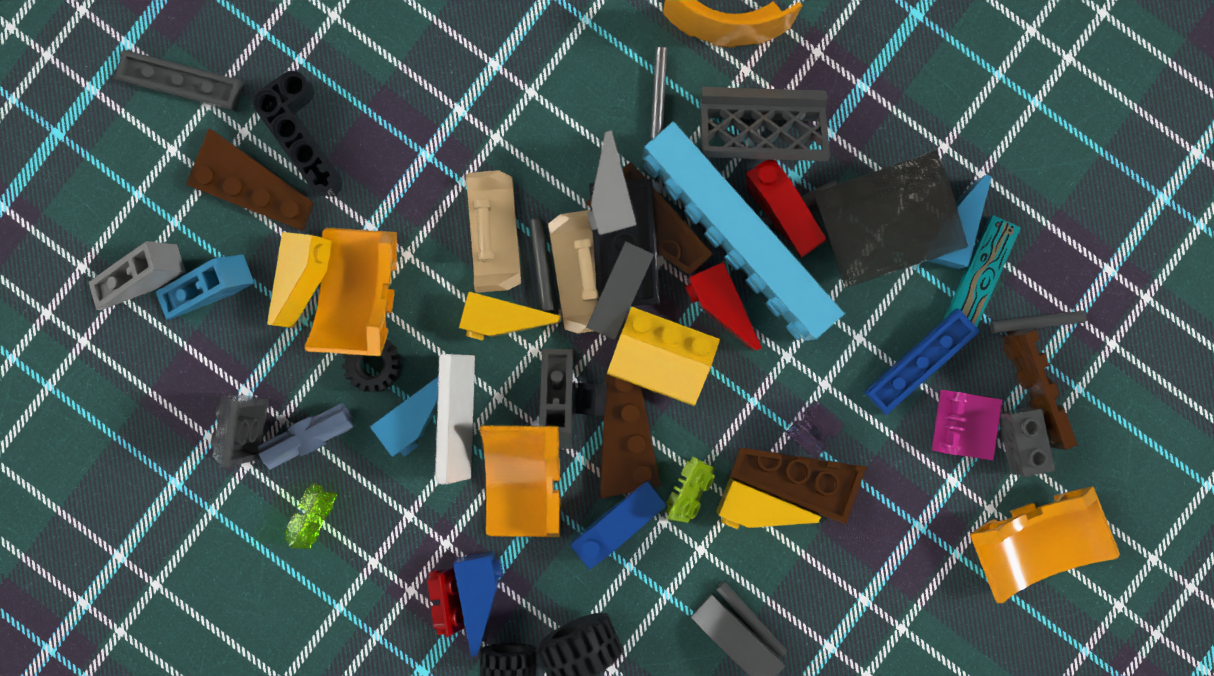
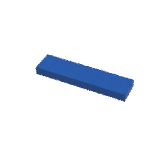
M956 308L863 392L885 415L889 414L980 331L960 309Z

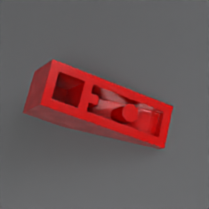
M767 159L746 173V189L800 258L826 241V237L792 181L775 160Z
M724 262L687 279L689 285L685 286V290L691 303L697 302L700 309L751 351L762 348Z

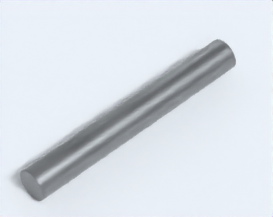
M665 47L655 48L650 140H653L663 131L667 48Z

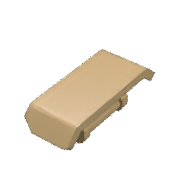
M499 170L467 173L466 186L475 292L510 290L521 284L513 178Z
M591 210L559 214L548 223L564 328L578 334L593 331L586 328L596 307L597 299H599L596 288L593 232L587 214Z

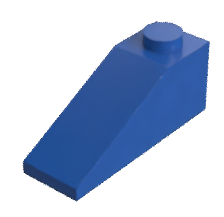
M647 480L579 532L570 546L585 565L592 569L665 508L667 503L649 480Z
M494 551L459 557L453 563L471 657L478 656L497 592L499 577H503L500 558L495 559Z

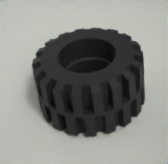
M593 613L575 619L548 634L535 649L547 676H596L612 666L624 652L607 613Z

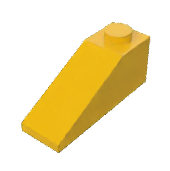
M282 232L267 321L268 325L294 328L327 272L332 240L313 235Z
M468 292L459 328L467 330L465 336L483 341L485 335L494 337L560 323L561 317Z
M729 478L716 510L717 514L722 517L721 522L735 529H738L740 525L752 528L819 523L821 518L816 513L732 478Z

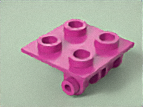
M940 390L931 451L993 461L1002 399Z

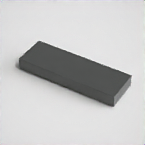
M625 241L586 328L613 340L616 339L654 254Z

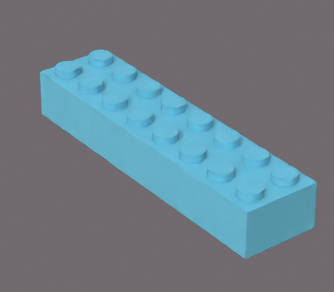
M674 121L644 147L642 158L645 161L642 164L644 169L652 178L655 179L658 176L665 184L663 190L674 202L678 199L686 207L683 212L693 224L696 225L699 222L706 230L704 233L706 239L715 248L719 245L726 252L727 255L724 258L728 264L736 271L739 268L748 277L745 279L747 285L756 294L761 292L768 301L765 304L768 309L777 317L782 315L789 323L786 328L797 340L802 338L804 341L816 340L845 314Z

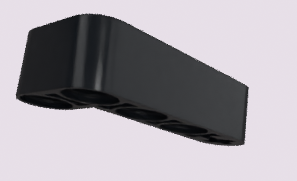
M295 70L287 71L256 93L253 99V106L308 185L323 196H335L341 191L343 180L296 114L297 111L311 102L315 94L314 87L300 72ZM302 82L303 87L301 91L297 94H291L294 84ZM277 100L276 108L271 112H267L266 107L268 103ZM289 125H295L294 134L290 137H285V129ZM308 149H312V159L303 163V153ZM320 170L328 176L327 181L329 184L327 186L322 185L324 181L316 171Z

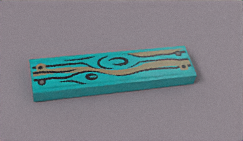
M994 215L989 216L970 258L969 266L966 267L944 319L958 308L976 327L978 326L1021 227Z

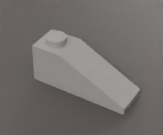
M612 130L605 132L591 201L593 211L587 212L591 229H598L599 235L637 225Z
M145 241L89 281V286L96 310H103L166 286L186 271L177 244Z

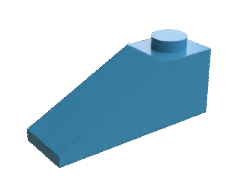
M984 175L976 179L932 228L930 233L926 234L922 243V251H925L923 260L955 269L969 266L992 176Z
M243 254L216 257L156 291L166 320H170L231 296L254 284V280Z
M439 376L370 426L391 457L400 453L405 457L419 447L416 441L423 437L438 408Z

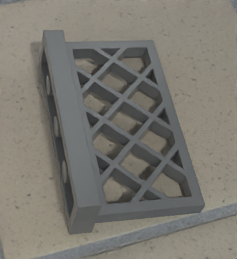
M702 87L699 118H701V153L709 158L829 161L830 148L825 110L827 92L821 90ZM708 118H724L725 120L717 126ZM740 119H755L756 122L747 126ZM771 120H786L787 123L780 128ZM802 121H818V124L810 128ZM733 125L741 133L733 138L724 130ZM764 126L773 134L765 139L755 131ZM795 127L804 135L796 140L787 131ZM718 136L726 144L722 147L709 146V141ZM749 137L758 145L754 148H749L740 142ZM780 138L790 146L786 149H780L772 143ZM812 139L821 146V150L809 149L803 144Z

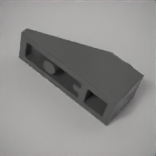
M542 349L539 426L558 427L559 449H572L573 349Z

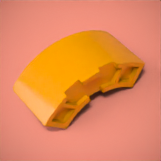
M665 0L663 14L679 30L692 38L695 36L715 46L735 48L742 45H758L782 35L791 28L803 5L798 2L792 7L781 11L776 3L772 1L768 5L752 12L731 14L713 10L697 0Z
M325 228L322 232V238L332 240L327 272L321 280L317 310L311 332L305 343V351L381 356L388 335L386 313L392 314L395 291L390 290L389 285L391 283V271H396L397 232Z
M481 426L480 433L483 441L486 470V534L490 537H560L559 490H554V481H560L558 427Z
M1094 486L1054 495V502L1037 508L1033 502L1010 511L1012 514L1011 518L1001 521L993 519L970 534L996 603H1004L1011 596L1029 585L1060 572L1092 563L1114 560L1119 557L1118 547Z

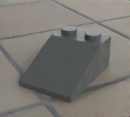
M235 393L222 394V398L218 400L215 410L216 417H218L217 430H214L211 436V447L214 448L212 456L221 467H232L260 459L258 446L263 441L269 398Z

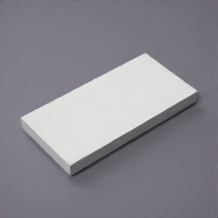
M440 354L436 484H450L471 479L475 355Z

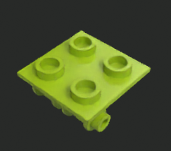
M692 457L690 462H686L680 475L687 479L678 478V481L684 485L682 488L674 486L673 489L680 493L677 494L672 491L666 502L667 509L665 512L669 514L667 517L669 520L688 523L690 519L696 517L701 507L699 500L703 492L708 491L714 481L715 475L713 472L715 467L705 464L695 457Z

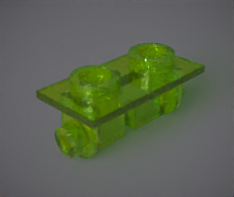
M316 483L306 487L297 506L305 511L304 516L294 512L287 528L284 530L286 534L284 540L290 543V548H311L319 536V530L326 516L329 515L333 508V502L337 496L336 492L322 491L323 487Z

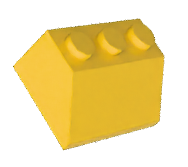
M631 307L607 374L695 406L711 368L720 339Z

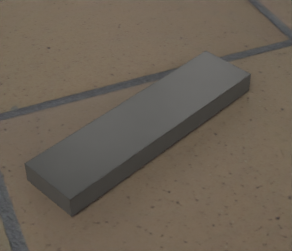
M124 49L122 50L115 79L120 82L237 112L244 87V82L239 79Z

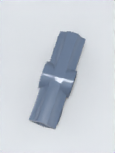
M341 403L314 418L313 416L308 417L288 427V431L259 445V456L269 470L274 469L299 455L304 456L327 444L326 441L351 430V428L355 427L353 416L344 403Z

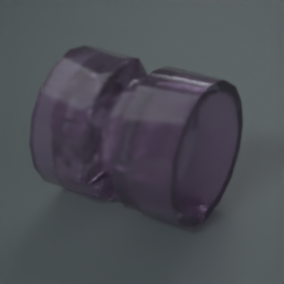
M814 400L803 412L804 419L796 420L786 431V435L806 453L817 459L827 448L826 440L834 439L845 425L826 407ZM812 427L818 431L814 436L809 433Z

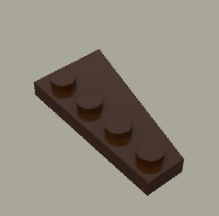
M210 128L207 131L186 183L190 187L301 231H304L315 204Z
M629 162L622 169L625 181L646 179L632 162ZM652 186L656 252L690 275L710 258L713 253ZM589 199L585 204L591 207Z
M1037 329L1012 331L1001 336L1005 343L1003 344L1004 353L1010 361L1014 362L1018 371L1016 378L1020 386L1027 390L1031 399L1029 406L1031 408H1042L1049 444L1053 448L1063 450L1076 446L1077 442L1066 411L1055 402L1059 394L1056 383L1047 377L1044 371L1045 367L1049 366L1045 353H1039L1034 342L1040 340Z
M606 371L607 402L605 405L600 499L631 493L647 480H649L654 488L661 486L641 387L608 375Z
M741 447L738 450L728 477L842 525H846L867 466L790 456Z

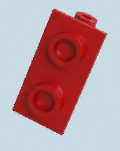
M454 567L444 572H441V570L430 571L429 578H427L430 600H440V605L431 606L433 629L437 630V635L445 634L446 637H449L465 628Z

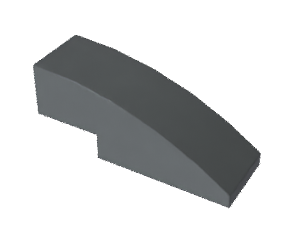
M710 594L691 615V618L749 676H777L786 666L774 651L761 641L747 625L714 595Z

